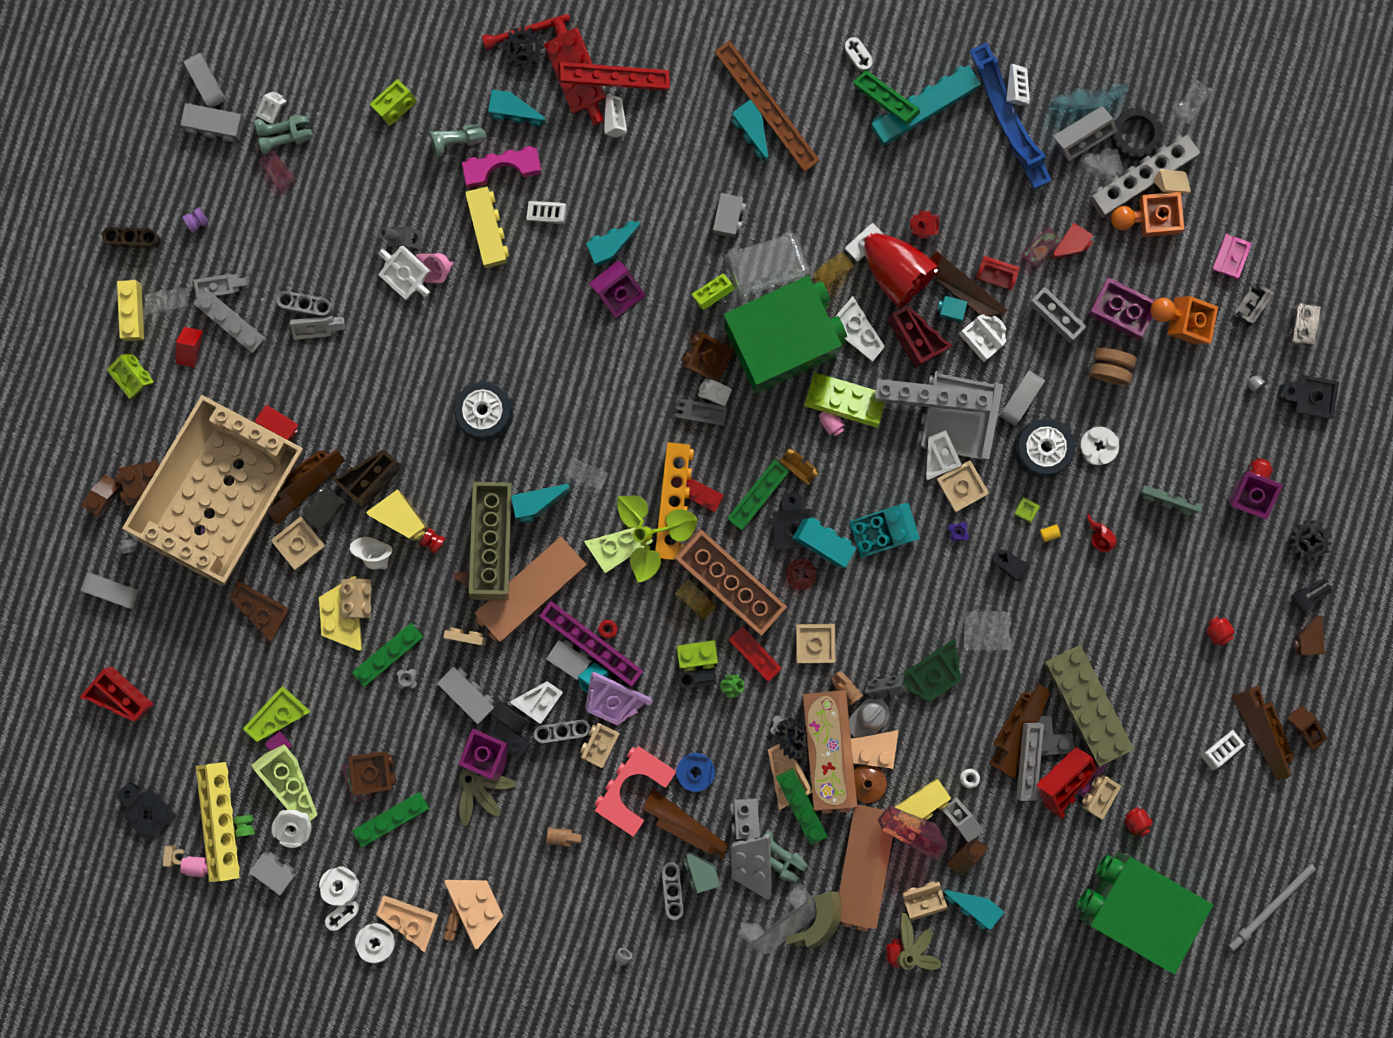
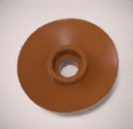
M861 765L854 769L857 800L863 803H872L879 800L884 795L887 786L884 773L878 767ZM866 780L871 781L869 788L864 786Z

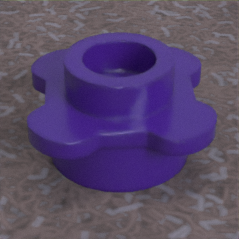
M965 522L949 525L948 529L951 532L950 540L952 542H957V540L966 541L969 538Z

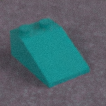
M569 484L511 495L516 519L522 523L533 522V518L540 516L571 491Z

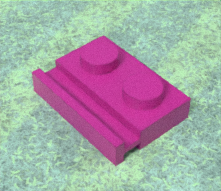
M1226 233L1211 270L1238 280L1252 243L1232 237Z

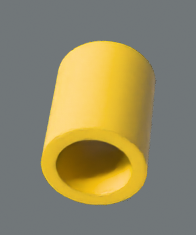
M1057 524L1040 530L1043 542L1061 537Z

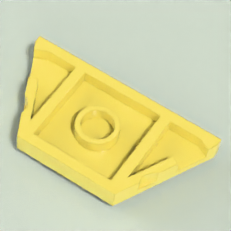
M340 584L319 597L321 634L326 638L356 650H362L360 618L341 617Z

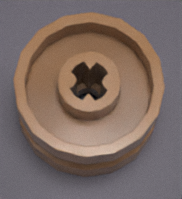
M1096 348L1093 358L1098 363L1091 365L1089 375L1107 383L1130 385L1133 375L1128 370L1135 368L1137 358L1129 353L1115 349Z

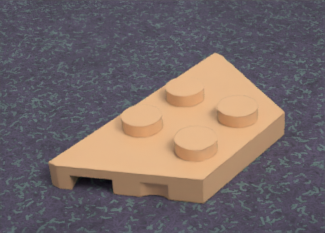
M445 880L443 882L476 950L503 917L487 881Z

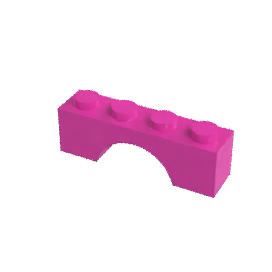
M532 146L524 147L522 151L514 152V150H507L502 155L488 154L482 159L472 157L466 159V162H462L468 188L487 185L490 174L495 169L503 166L517 169L523 177L542 174L537 148Z

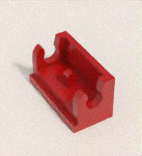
M983 256L975 279L1012 290L1020 267Z
M268 405L263 408L254 421L256 424L290 442L298 432L297 428L299 425Z

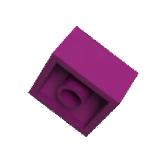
M619 260L589 283L596 295L615 318L619 317L645 296L629 270Z
M1246 471L1235 483L1228 501L1232 507L1267 520L1283 484Z
M472 729L458 765L489 779L499 780L507 762L508 743Z

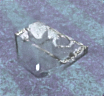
M1107 148L1100 151L1101 154L1097 155L1089 153L1083 155L1082 159L1078 162L1080 168L1102 180L1121 175L1124 171L1118 149L1112 150Z

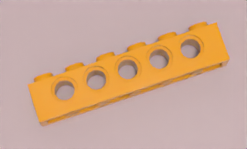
M667 442L658 529L668 527L666 516L671 511L688 509V506H684L685 499H689L690 487H686L687 479L691 480L692 468H688L689 460L693 461L694 449H690V444ZM679 457L684 460L682 468L674 466L675 458ZM680 477L682 485L674 487L671 483L672 478ZM677 496L680 499V504L672 506L669 503L670 497ZM670 530L657 532L655 551L659 553L660 558L675 560L673 557L683 545L680 544V541H676L671 545L666 543L665 537L670 534Z

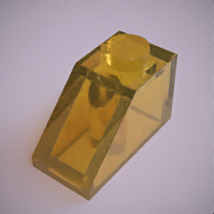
M841 252L816 270L814 278L818 282L822 281L826 289H828L854 268L855 265L844 252Z
M689 579L675 593L702 620L716 608V605Z

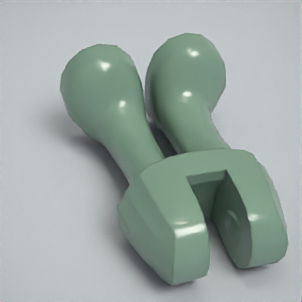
M294 115L290 116L289 120L276 124H266L261 119L254 120L263 155L268 154L272 148L289 142H295L296 145H300L313 137L311 129L299 131L296 129L310 124L308 116ZM288 130L291 131V133L267 138V136Z
M464 125L463 130L430 132L431 144L436 157L443 156L445 146L449 144L466 143L468 146L483 143L487 137L485 131L479 125Z
M767 829L761 838L765 834H771V852L785 861L782 864L771 857V868L779 873L780 879L796 884L800 878L794 872L788 870L789 866L793 864L796 868L805 871L808 867L807 863L797 852L791 854L773 841L772 832Z

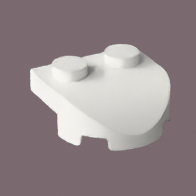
M985 314L978 316L959 333L983 362L997 352L1007 340L1005 339L1006 327L1003 322L996 316L989 317L985 316Z

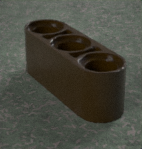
M107 227L102 232V239L111 247L155 249L161 243L159 234L149 228ZM112 233H116L115 240L109 241V236ZM135 234L134 241L128 242L129 235ZM154 235V240L151 243H147V237Z

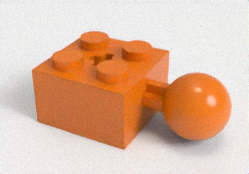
M1181 192L1142 195L1139 199L1140 211L1134 212L1127 206H1120L1111 214V223L1118 230H1128L1134 223L1141 222L1142 237L1181 234L1184 231ZM1161 212V214H1162V215H1165V216H1164L1163 218H1161V217L1158 215V213Z
M1191 296L1174 297V302L1168 298H1158L1152 303L1150 312L1156 321L1167 322L1170 320L1167 335L1195 345L1211 344L1218 306Z

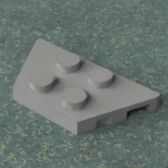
M765 834L763 838L759 839L753 837L746 841L734 842L731 846L732 879L765 899H770L772 895L771 834Z

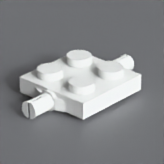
M400 246L393 255H390L384 248L378 252V255L386 261L384 268L378 275L405 300H408L415 291H419L425 298L430 294V291L422 284L431 271L408 249Z

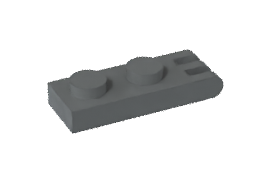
M680 398L676 399V402L683 404V407L675 406V410L682 411V414L674 413V418L724 427L727 407Z

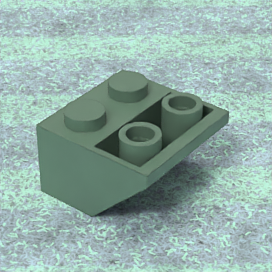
M688 852L686 854L687 858H684L686 870H691L692 876L689 877L692 890L696 889L697 893L720 887L714 864L692 852Z

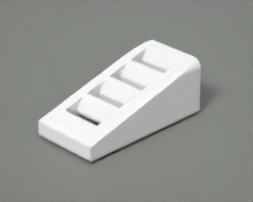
M1010 64L1007 102L1019 106L1029 104L1027 68Z
M607 94L604 131L606 135L616 138L627 133L622 98Z
M529 201L526 220L564 225L566 204ZM534 206L537 207L536 216H532ZM541 207L545 208L544 217H540ZM548 208H552L551 217H547ZM556 209H559L558 218L555 217Z
M1231 730L1206 750L1201 757L1212 770H1215L1245 746V744ZM1229 738H1230V739L1232 740V742L1236 745L1235 748H1234V747L1231 745V743L1228 741ZM1223 743H1224L1225 746L1229 749V751H1230L1229 753H1228L1227 750L1223 747V745H1222ZM1217 748H1218V750L1222 753V755L1224 756L1223 758H1222V757L1220 756V754L1216 751Z

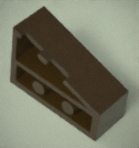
M383 449L365 459L361 464L351 467L343 474L331 479L358 505L364 508L403 466Z

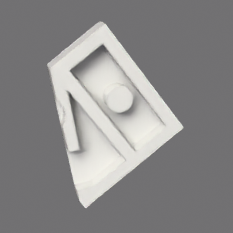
M946 430L928 437L927 480L962 466Z
M547 681L512 700L510 703L542 724L563 692Z

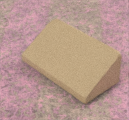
M1161 169L1153 180L1163 192L1191 193L1185 171Z

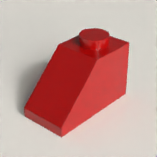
M1073 223L1050 258L1054 260L1079 255L1083 250L1087 251L1093 243L1090 240L1093 235Z

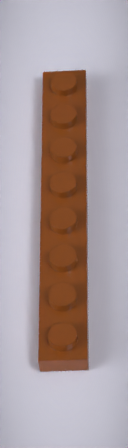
M729 40L715 50V55L748 99L753 102L762 114L763 119L805 173L819 163V158Z

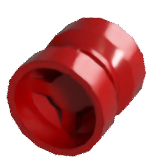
M429 528L420 541V545L429 547L431 552L437 554L446 538L442 535L438 536L434 530Z

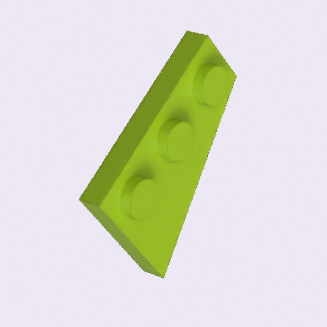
M282 686L243 730L256 742H259L311 713V711Z

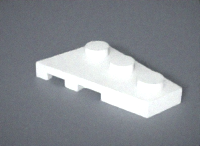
M852 296L836 316H839L846 330L847 337L844 339L873 362L885 346Z

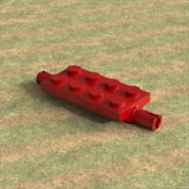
M562 16L556 17L555 20L552 19L551 23L557 36L545 43L544 46L557 78L558 64L560 62L593 64L579 29L573 28L567 31ZM560 83L572 114L585 110L588 111L593 126L604 122L598 108L599 102L606 98L602 86Z

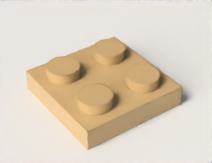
M971 460L936 479L954 512L989 494Z
M302 516L271 540L294 570L300 568L326 547Z
M835 624L796 625L797 663H835Z
M450 627V631L445 630L443 638L486 645L487 638H483L482 633L469 631L468 635L463 634L464 630Z

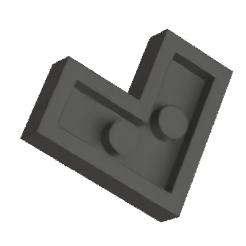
M1052 716L1040 717L1038 723L1044 724L1041 755L1071 752L1074 749L1073 733L1053 735Z

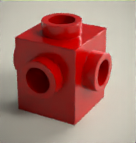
M919 211V214L913 215V218L910 220V229L913 230L912 234H918V238H929V235L939 234L940 215L930 214L931 211Z

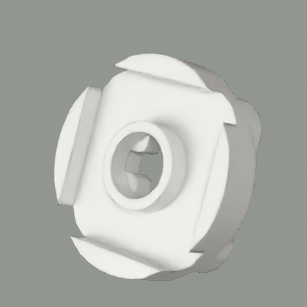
M1094 427L1082 436L1080 450L1084 459L1090 464H1107L1118 454L1119 439L1108 428ZM1095 442H1103L1104 449L1097 451V447L1094 445Z
M296 810L280 811L272 824L274 838L276 837L280 841L279 843L285 847L296 848L301 846L302 843L308 840L311 834V823L308 815ZM294 826L296 829L294 832H291L287 827Z
M345 867L326 871L319 883L323 900L333 906H347L358 893L359 880L352 871ZM342 882V890L336 892L335 884Z
M380 923L368 924L361 929L355 940V946L360 957L370 963H377L388 958L395 947L393 932L387 926ZM378 938L380 946L373 948L370 940Z

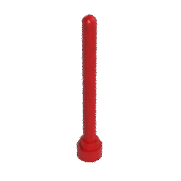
M568 14L561 15L563 22L570 20ZM555 18L525 26L526 31L530 27L533 28L532 32L553 26L551 20H555ZM508 32L496 36H489V34L481 36L486 51L493 49L496 43L510 38Z

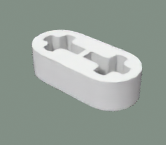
M849 38L845 43L846 54L859 71H868L872 66V57L858 38ZM850 43L853 45L857 44L856 50L858 53L854 49H849ZM859 56H861L863 60H868L867 66H865L864 64L860 65L861 59L859 58Z
M351 901L348 906H354L353 914L351 912L346 915L343 914L347 909L346 906L336 908L326 917V927L332 931L340 929L357 915L359 911L358 904L355 901ZM340 915L342 918L337 922L338 926H332L330 924L332 921L331 917L336 918Z

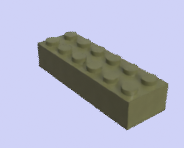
M473 482L469 574L470 600H509L512 483Z
M1081 645L1043 663L1090 756L1093 757L1096 767H1100L1134 750Z

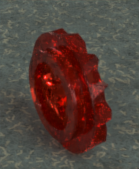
M806 559L794 560L789 564L786 571V578L789 584L796 589L809 588L817 577L815 566ZM807 567L805 574L809 579L802 577L796 581L798 573L794 569L801 571Z

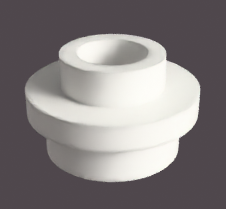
M966 769L962 772L960 780L966 788H974L979 784L980 776L974 769ZM968 775L973 776L972 782L966 780Z

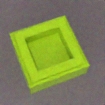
M1022 497L1014 515L1031 523L1040 506Z

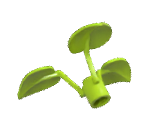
M635 495L617 497L618 511L623 523L628 527L635 528L632 533L633 539L636 542H641L640 545L645 547L635 549L630 557V565L637 582H643L653 577L661 565L659 553L657 551H650V547L646 544V542L652 539L653 533L670 530L669 533L672 539L686 541L693 535L698 522L697 517L693 513L683 509L673 510L666 516L668 527L651 530L649 527H642L644 524L642 518L648 514L647 503L642 497Z

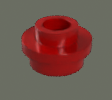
M604 620L600 623L598 632L601 637L611 639L617 634V625L612 620ZM606 626H610L612 628L610 633H606L604 631V628Z

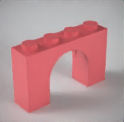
M637 746L636 749L634 747L631 748L626 756L629 760L625 765L621 763L616 771L618 774L615 781L610 780L605 788L607 793L604 797L600 795L594 804L597 807L595 810L597 813L633 837L645 819L623 804L620 797V789L624 780L634 774H643L666 788L677 772L640 746Z

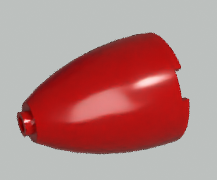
M870 233L864 239L865 244L863 247L869 268L880 288L898 308L908 304L913 299L912 296H915L921 289H924L938 272L937 268L939 266L928 256L898 238L880 233Z

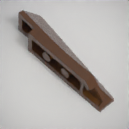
M935 251L930 259L939 266L937 268L938 272L935 277L939 278L938 284L959 300L967 301V306L979 316L983 314L985 316L1004 315L1008 311L938 251Z
M336 449L328 454L325 451H318L291 471L267 512L277 524L345 462L338 450Z
M1038 684L1033 692L1026 691L1020 695L993 743L999 749L989 762V765L1012 778L1016 777L1020 766L1023 723H1038L1050 695V691L1041 684Z
M1259 685L1232 695L1233 701L1275 778L1280 780L1291 777L1288 765L1293 762V754L1273 702L1264 704Z
M656 790L651 791L642 810L659 818L656 826L720 859L723 858L728 848L727 843Z

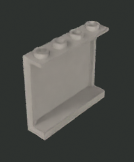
M935 371L933 376L930 375L928 385L993 392L991 412L986 414L927 407L926 413H923L921 418V424H924L923 432L919 431L917 443H920L919 448L928 450V437L946 430L958 456L988 461L1003 384H989L939 374L938 371Z

